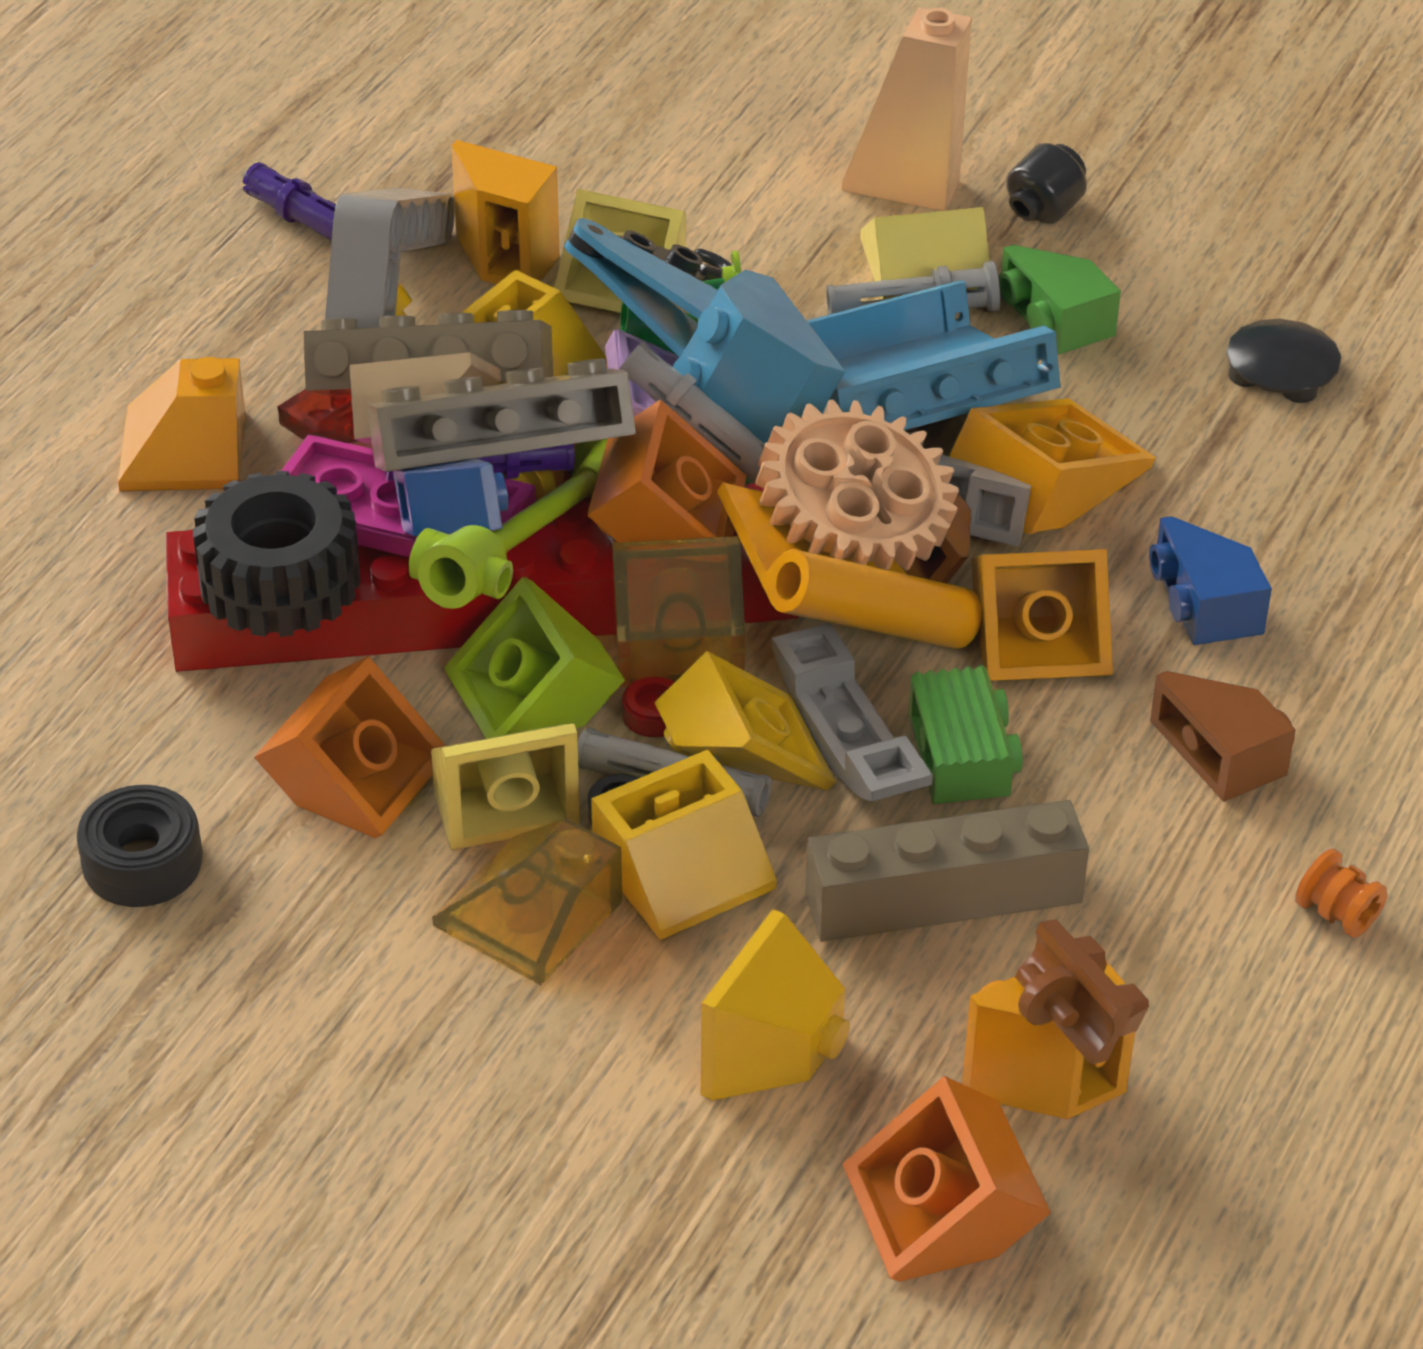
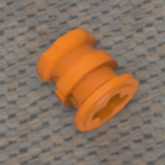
M1335 848L1328 849L1311 864L1304 874L1296 892L1295 902L1303 909L1310 908L1314 904L1317 905L1318 914L1330 923H1335L1336 920L1342 922L1343 931L1352 938H1356L1365 933L1381 913L1388 897L1387 888L1378 881L1370 884L1367 883L1366 874L1354 865H1349L1348 868L1343 867V855Z

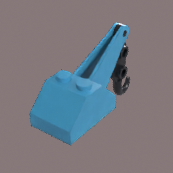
M584 218L578 219L564 245L566 251L592 271L679 357L674 363L673 368L683 376L687 373L697 380L694 384L750 430L764 444L768 443L774 426H783L788 413L791 412L801 418L807 404H812L822 413L845 370L773 277L745 269L722 284L717 290L702 281L722 278L721 267L732 266L731 262L720 255L701 248L696 249L694 252L678 244L672 245L669 250L655 246L650 239L635 231L627 230L623 236L616 235L602 225ZM673 303H675L677 306H679L680 308H682L683 310L699 320L698 323L691 319Z

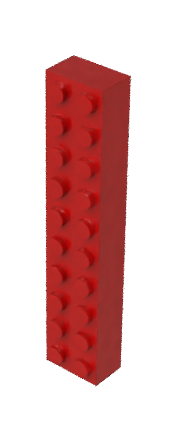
M756 483L744 486V488L764 491V488L756 485ZM591 497L585 498L506 553L507 560L513 564V575L510 586L501 599L481 594L460 608L450 609L439 606L427 597L421 588L419 580L413 579L410 576V557L358 545L360 585L358 588H355L356 597L351 605L341 606L342 614L333 621H320V628L310 632L300 629L293 631L294 636L280 637L279 633L268 632L266 637L252 635L251 629L248 628L237 631L228 627L227 619L217 620L210 613L209 604H204L200 591L193 529L165 532L168 622L176 672L461 648L522 577L533 581L594 636L799 619V616L777 611L770 603L736 530L729 558L721 563L632 554L612 536L602 532L597 524L587 516Z

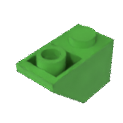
M1017 245L1003 248L1002 269L998 275L1002 299L1005 303L1014 307L1028 322L1031 329L1045 325L1054 330L1058 355L1116 336L1121 290L1091 260Z

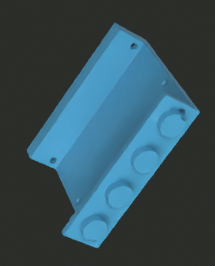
M963 280L807 320L845 370L829 400H834L842 412H849L853 400H856L861 405L863 414L869 416L872 415L878 406H881L884 409V421L893 423L901 416L907 418L904 430L970 412L971 408L995 406L1061 388L1055 331L1044 325L1007 336L992 338L970 325L966 282ZM959 312V317L955 319V314Z

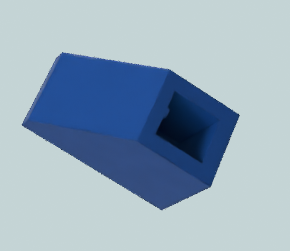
M474 458L393 471L404 532L413 536H419L426 528L446 534H452L468 525L482 526L490 531L503 528L500 512L508 510V493L502 473H494L491 463Z
M1173 516L1160 518L1157 544H1152L1149 550L1150 568L1155 580L1163 581L1169 593V606L1172 617L1176 622L1183 623L1192 644L1200 645L1263 635L1265 633L1272 588L1252 549Z

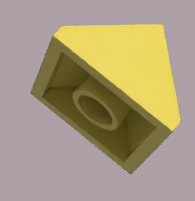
M577 188L565 243L577 220L584 218L602 225L616 235L623 236L625 231L631 230L644 235L655 246L669 250L674 244L686 247L685 211ZM563 247L554 288L560 290L569 303L620 313L622 301L592 271L570 255L565 247Z
M984 207L874 217L861 229L860 238L875 281L931 276V271L936 270L938 266H947L949 271L982 268L984 262L990 261ZM978 287L966 288V290H974ZM906 294L880 296V298L889 299Z

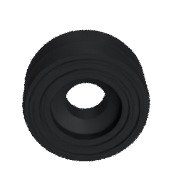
M132 785L106 793L86 809L78 825L77 844L84 878L98 896L113 904L127 907H147L169 901L184 892L194 882L200 871L203 852L196 813L183 796L165 787ZM151 839L158 842L155 847L139 852H128L122 849L125 844L136 840Z

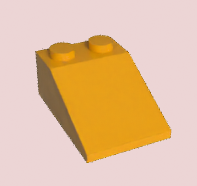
M1069 398L971 408L949 457L997 471L1032 486L1023 533L1036 534L1040 531L1066 527L1152 468L1157 458Z

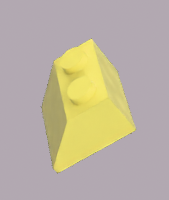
M574 723L431 749L434 796L451 850L580 825L578 740Z

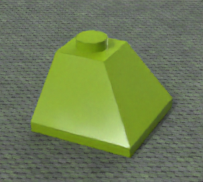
M525 577L520 579L444 666L446 673L486 739L574 723L576 728L585 726L625 681L599 639L533 581Z

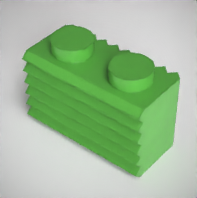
M979 665L976 669L967 666L962 671L956 667L950 672L945 669H941L937 673L929 670L924 675L919 671L915 672L911 676L909 722H911L919 755L933 775L932 785H929V795H931L932 804L1011 796L1013 773H1021L1023 757L1019 736L1017 734H1006L1005 727L1008 726L1009 711L1004 689L992 688L987 668Z

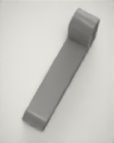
M404 188L340 195L336 203L333 219L325 319H357V328L380 327V317L395 316L401 252L447 244L450 241L455 221L454 195Z

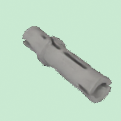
M642 341L624 361L619 370L628 371L630 381L644 390L654 401L657 402L661 399L745 473L752 482L756 483V478L761 468L758 466V462L765 444L694 384L697 380L689 373L683 376Z
M587 727L586 731L583 730L578 739V768L589 769L608 775L626 774L641 778L690 757L646 743L599 732L590 727ZM721 765L743 791L752 816L760 817V814L764 813L770 798L771 777Z

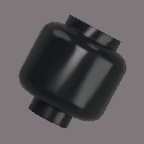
M1042 143L1036 145L1007 174L1006 188L1010 196L1009 204L1014 213L1028 222L1034 219L1047 224L1058 222L1086 193V167L1081 157L1073 149L1063 144Z

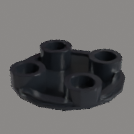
M1287 319L1258 320L1241 327L1230 338L1226 353L1230 362L1228 375L1233 383L1243 387L1258 386L1264 390L1280 392L1288 400L1296 403H1307L1317 397L1318 387L1328 384L1338 374L1342 357L1336 343L1322 330L1304 322Z

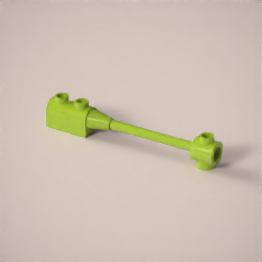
M607 439L576 443L575 462L571 478L504 522L502 529L490 531L482 526L468 525L458 529L451 535L431 528L424 529L417 537L410 554V576L413 579L419 580L421 588L430 600L445 608L455 609L463 607L481 594L501 599L506 594L513 575V564L507 560L506 553L586 497L593 495Z

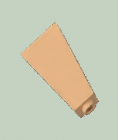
M917 8L901 39L842 181V191L946 211L960 182L972 17L953 14L943 8Z

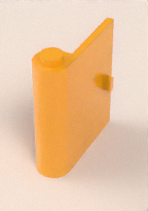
M723 483L717 490L720 500L770 603L777 611L953 649L966 647L979 632L982 620V606L979 597L973 590L907 575L894 560L890 569L885 570L876 568L873 562H867L866 565L845 558L843 560L832 558L830 553L821 551L819 554L809 553L807 551L810 543L805 539L790 544L786 541L791 529L789 524L772 526L770 520L775 507L760 505L759 501L763 492Z

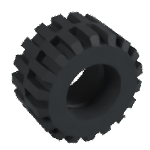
M275 471L274 475L262 476L260 472L248 475V480L242 482L233 480L223 485L224 492L212 493L205 500V508L197 511L194 518L193 538L201 596L204 604H209L210 613L217 620L227 619L228 627L237 631L248 628L251 629L252 635L266 637L268 632L279 633L280 637L294 636L293 631L305 629L307 632L320 628V621L322 620L333 621L342 614L341 606H350L356 597L355 588H358L360 585V567L354 511H351V503L345 494H337V488L327 481L316 483L315 476L301 473L299 476L289 475V471Z

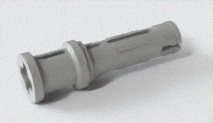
M987 261L983 263L982 268L949 271L947 266H938L936 270L931 271V276L879 280L838 286L827 285L826 301L828 315L887 300L860 301L862 298L910 294L959 280L966 282V288L978 287L974 290H966L968 309L986 307L989 312H996L1000 307V287L996 264L994 261Z

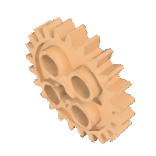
M828 400L823 414L812 404L805 406L801 418L791 412L788 413L783 426H774L768 443H765L758 462V466L761 468L756 478V485L764 488L759 501L760 505L775 507L770 520L772 526L786 524L791 526L786 539L789 544L805 539L810 543L807 551L809 553L819 554L821 551L830 553L832 558L841 560L845 558L866 565L867 562H873L876 568L885 570L890 569L893 560L904 570H909L915 556L926 561L929 559L934 546L940 547L958 509L953 503L958 495L959 488L949 484L954 473L953 467L938 465L943 450L941 448L924 449L922 446L927 435L924 430L909 435L903 431L907 418L901 416L893 423L884 421V409L881 406H878L871 416L865 415L861 405L856 400H853L849 412H842L834 400Z

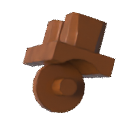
M1057 919L1042 921L1036 930L1037 942L1029 958L1018 968L1015 978L1025 988L1019 998V1012L1033 1025H1043L1053 1021L1090 1064L1106 1062L1118 1038L1138 1030L1149 1008V1000L1134 983L1116 986L1104 973L1107 967L1105 951L1091 935L1073 938Z

